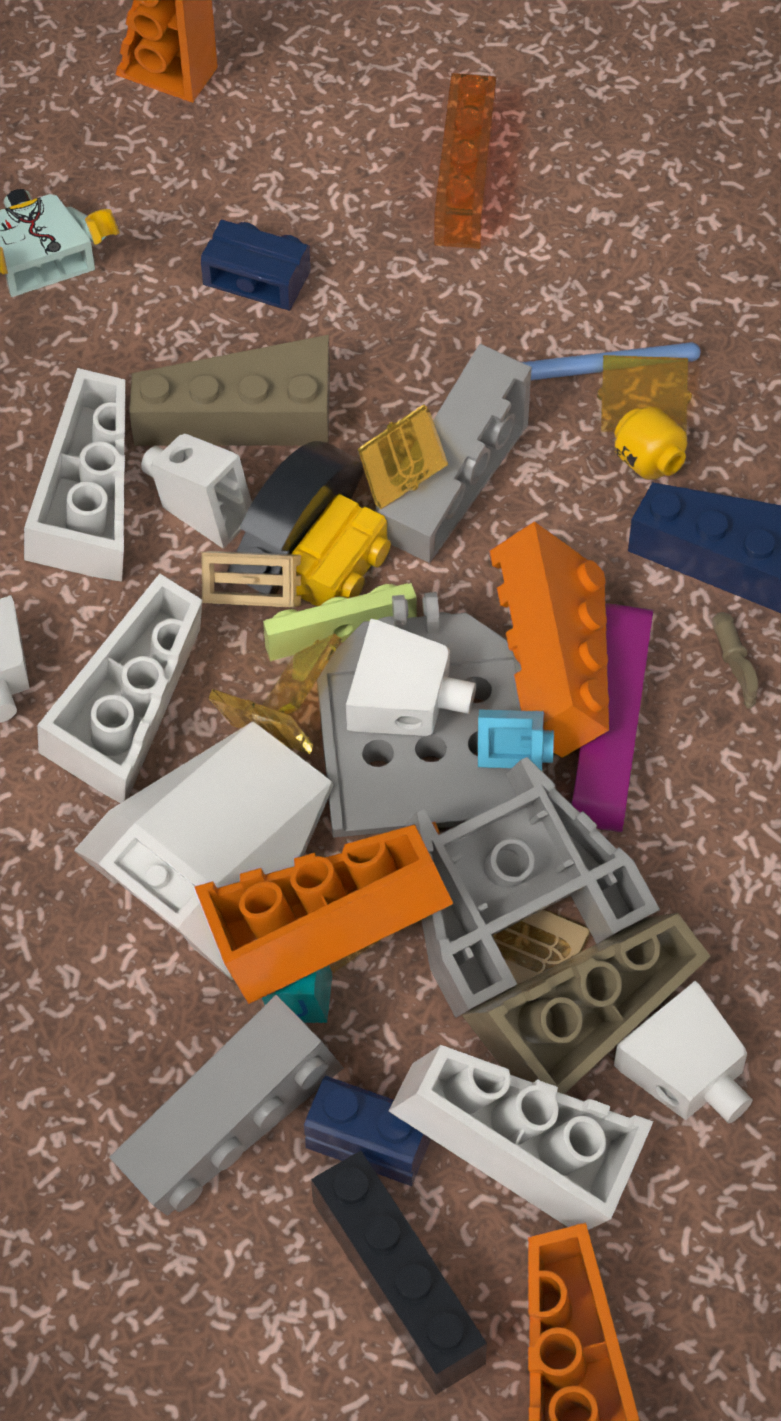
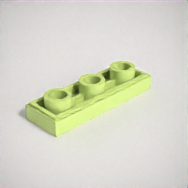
M412 583L398 586L385 584L378 586L367 594L348 599L345 597H334L325 601L321 606L301 611L288 609L277 613L273 618L263 621L264 637L270 661L344 642L363 622L393 616L392 596L404 595L407 600V618L417 617V597Z

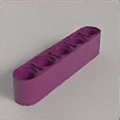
M605 603L607 617L609 731L580 748L572 806L579 813L583 811L598 825L596 829L623 832L654 609Z

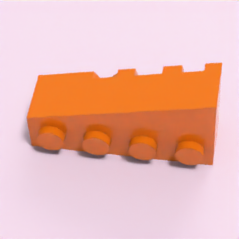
M133 0L132 7L127 13L125 23L128 26L127 35L121 44L120 54L122 55V60L116 69V75L193 103L218 68L212 0Z
M534 521L491 549L490 556L492 566L502 569L504 583L497 587L500 606L509 607L513 628L506 632L509 650L513 652L516 660L521 665V670L514 674L521 711H544L543 730H554L553 752L563 758L609 731L607 617L605 607L606 579L604 571H602L597 563L587 560Z
M415 824L344 844L343 851L340 854L320 857L316 856L314 852L294 858L295 866L269 874H265L262 868L241 873L240 882L217 888L212 881L194 887L224 964L248 1004L454 904Z
M586 1222L528 1237L529 1421H640Z

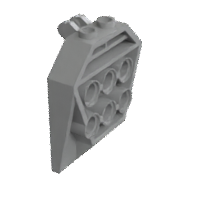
M437 592L424 593L422 603L425 616L407 618V600L404 595L392 596L393 616L383 617L378 620L448 647L450 649L449 677L476 683L474 698L484 700V702L473 703L470 714L440 708L434 732L428 736L347 730L346 702L370 621L363 622L316 670L326 777L334 785L329 795L333 837L386 833L405 827V824L412 816L423 808L431 822L435 821L438 828L455 827L517 796L506 776L512 768L478 767V756L474 755V753L478 752L479 710L521 711L514 674L521 670V665L516 660L513 652L509 650L508 642L505 638L469 614L439 612ZM434 756L439 758L440 760L435 762H426L422 760V758ZM374 761H384L388 763L387 765L381 767H374L369 765V763Z

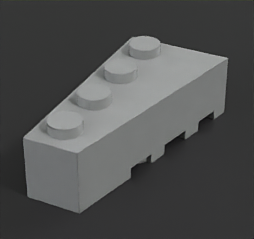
M478 345L432 421L447 465L381 508L380 502L377 504L375 512L383 515L387 520V539L390 540L391 545L428 563L433 560L527 428L532 367L487 346ZM421 442L413 453L416 464H420L425 460ZM411 458L404 466L403 472H408L412 469L413 463ZM427 460L423 464L416 466L417 471L414 478H418L425 473ZM414 468L411 472L405 474V476L408 478H412L414 474ZM401 476L394 486L397 489H402L410 481L405 480ZM420 479L412 481L407 488L416 484Z
M275 995L109 1158L154 1207L167 1216L174 1210L181 1212L198 1199L203 1191V1186L219 1172L234 1164L244 1151L319 1089L325 1075L333 1078L344 1067L324 1043Z

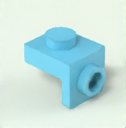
M479 710L478 767L513 768L525 757H528L541 771L542 763H553L554 730H543L544 711Z

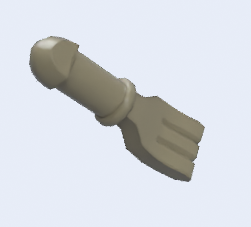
M719 612L712 618V624L723 651L722 658L724 662L729 663L732 673L741 685L746 708L751 709L756 704L758 693L756 671L751 662L745 659L747 649L742 646L733 623V617L731 614Z

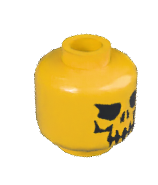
M645 407L633 409L625 414L616 426L614 432L616 438L615 453L643 479L656 480L663 476H671L684 464L686 459L687 433L660 408Z

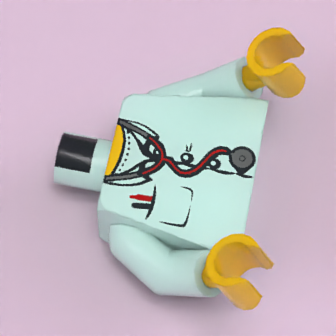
M25 189L11 191L4 199L6 208L0 210V273L6 276L11 297L95 270L91 242L97 245L107 235L120 234L111 209H102L86 215L73 207H65L56 195L48 194L32 200L29 192Z

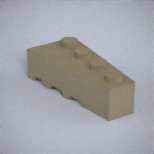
M329 335L132 373L129 414L134 446H169L179 435L188 434L216 446H303L313 441L329 443Z
M679 913L647 917L461 1015L500 1066L509 1069L510 1075L532 1083L536 1080L543 1081L558 1087L557 1092L565 1094L711 956Z

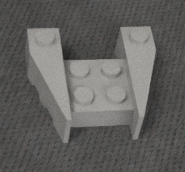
M528 757L521 759L506 774L517 796L438 835L424 808L417 811L405 824V827L415 824L454 903L422 919V926L430 970L455 1018L517 985L492 937L498 932L570 895L596 944L660 910L634 860L620 847L616 849L596 829L598 825L583 811L579 813L554 788L556 785Z

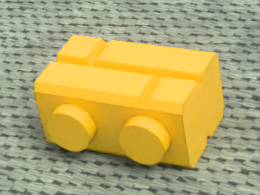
M340 494L335 495L292 553L301 555V565L296 566V575H301V585L296 586V595H301V599L315 606H321L325 601L334 597H345L348 599L359 596L364 585L365 573L371 565L376 568L381 566L390 550L391 542L387 539V520L385 517L365 506L361 508L357 502Z

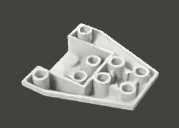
M252 721L110 809L74 851L113 884L118 882L181 933L194 950L233 980L224 964L194 887L213 881L216 887L219 888L240 882V874L262 868L265 874L295 866L294 858L304 856L334 785L331 780Z

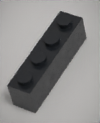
M361 1150L312 1178L313 1204L434 1394L437 1395L486 1364L487 1342Z

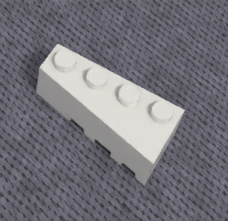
M77 368L24 527V560L92 577L122 582L124 554L125 379Z
M159 574L37 725L39 753L117 802L122 803L127 800L200 631L202 599Z
M443 1045L438 1046L412 1063L389 1109V1112L565 1226L570 1227L586 1222L588 1230L612 1218L653 1124V1121L636 1115L629 1118L609 1111V1105L592 1099L582 1101L557 1092L558 1087L543 1081L536 1080L532 1083L512 1076L509 1073V1069Z

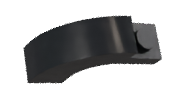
M313 441L295 450L272 473L249 507L239 527L245 531V534L236 552L292 554L335 495L340 494L346 498H352L367 463L323 441ZM230 564L227 571L283 574L282 566ZM246 584L262 594H276L280 588V585Z

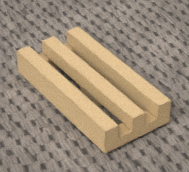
M223 551L201 552L202 603L273 607L301 606V595H296V586L301 585V575H296V566L301 565V555ZM214 563L282 566L283 574L214 571ZM214 582L283 586V595L214 591Z

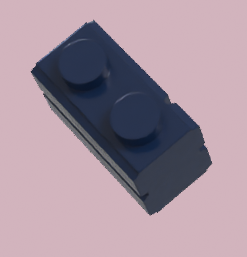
M221 219L213 233L212 240H209L201 255L203 285L290 311L311 271L310 245L302 243L292 235H282L280 237L260 231L256 226L248 222L236 224Z
M326 1075L320 1084L304 1123L305 1145L307 1149L340 1161L361 1150L376 1174L412 1186L431 1138L389 1112L394 1101L393 1099Z

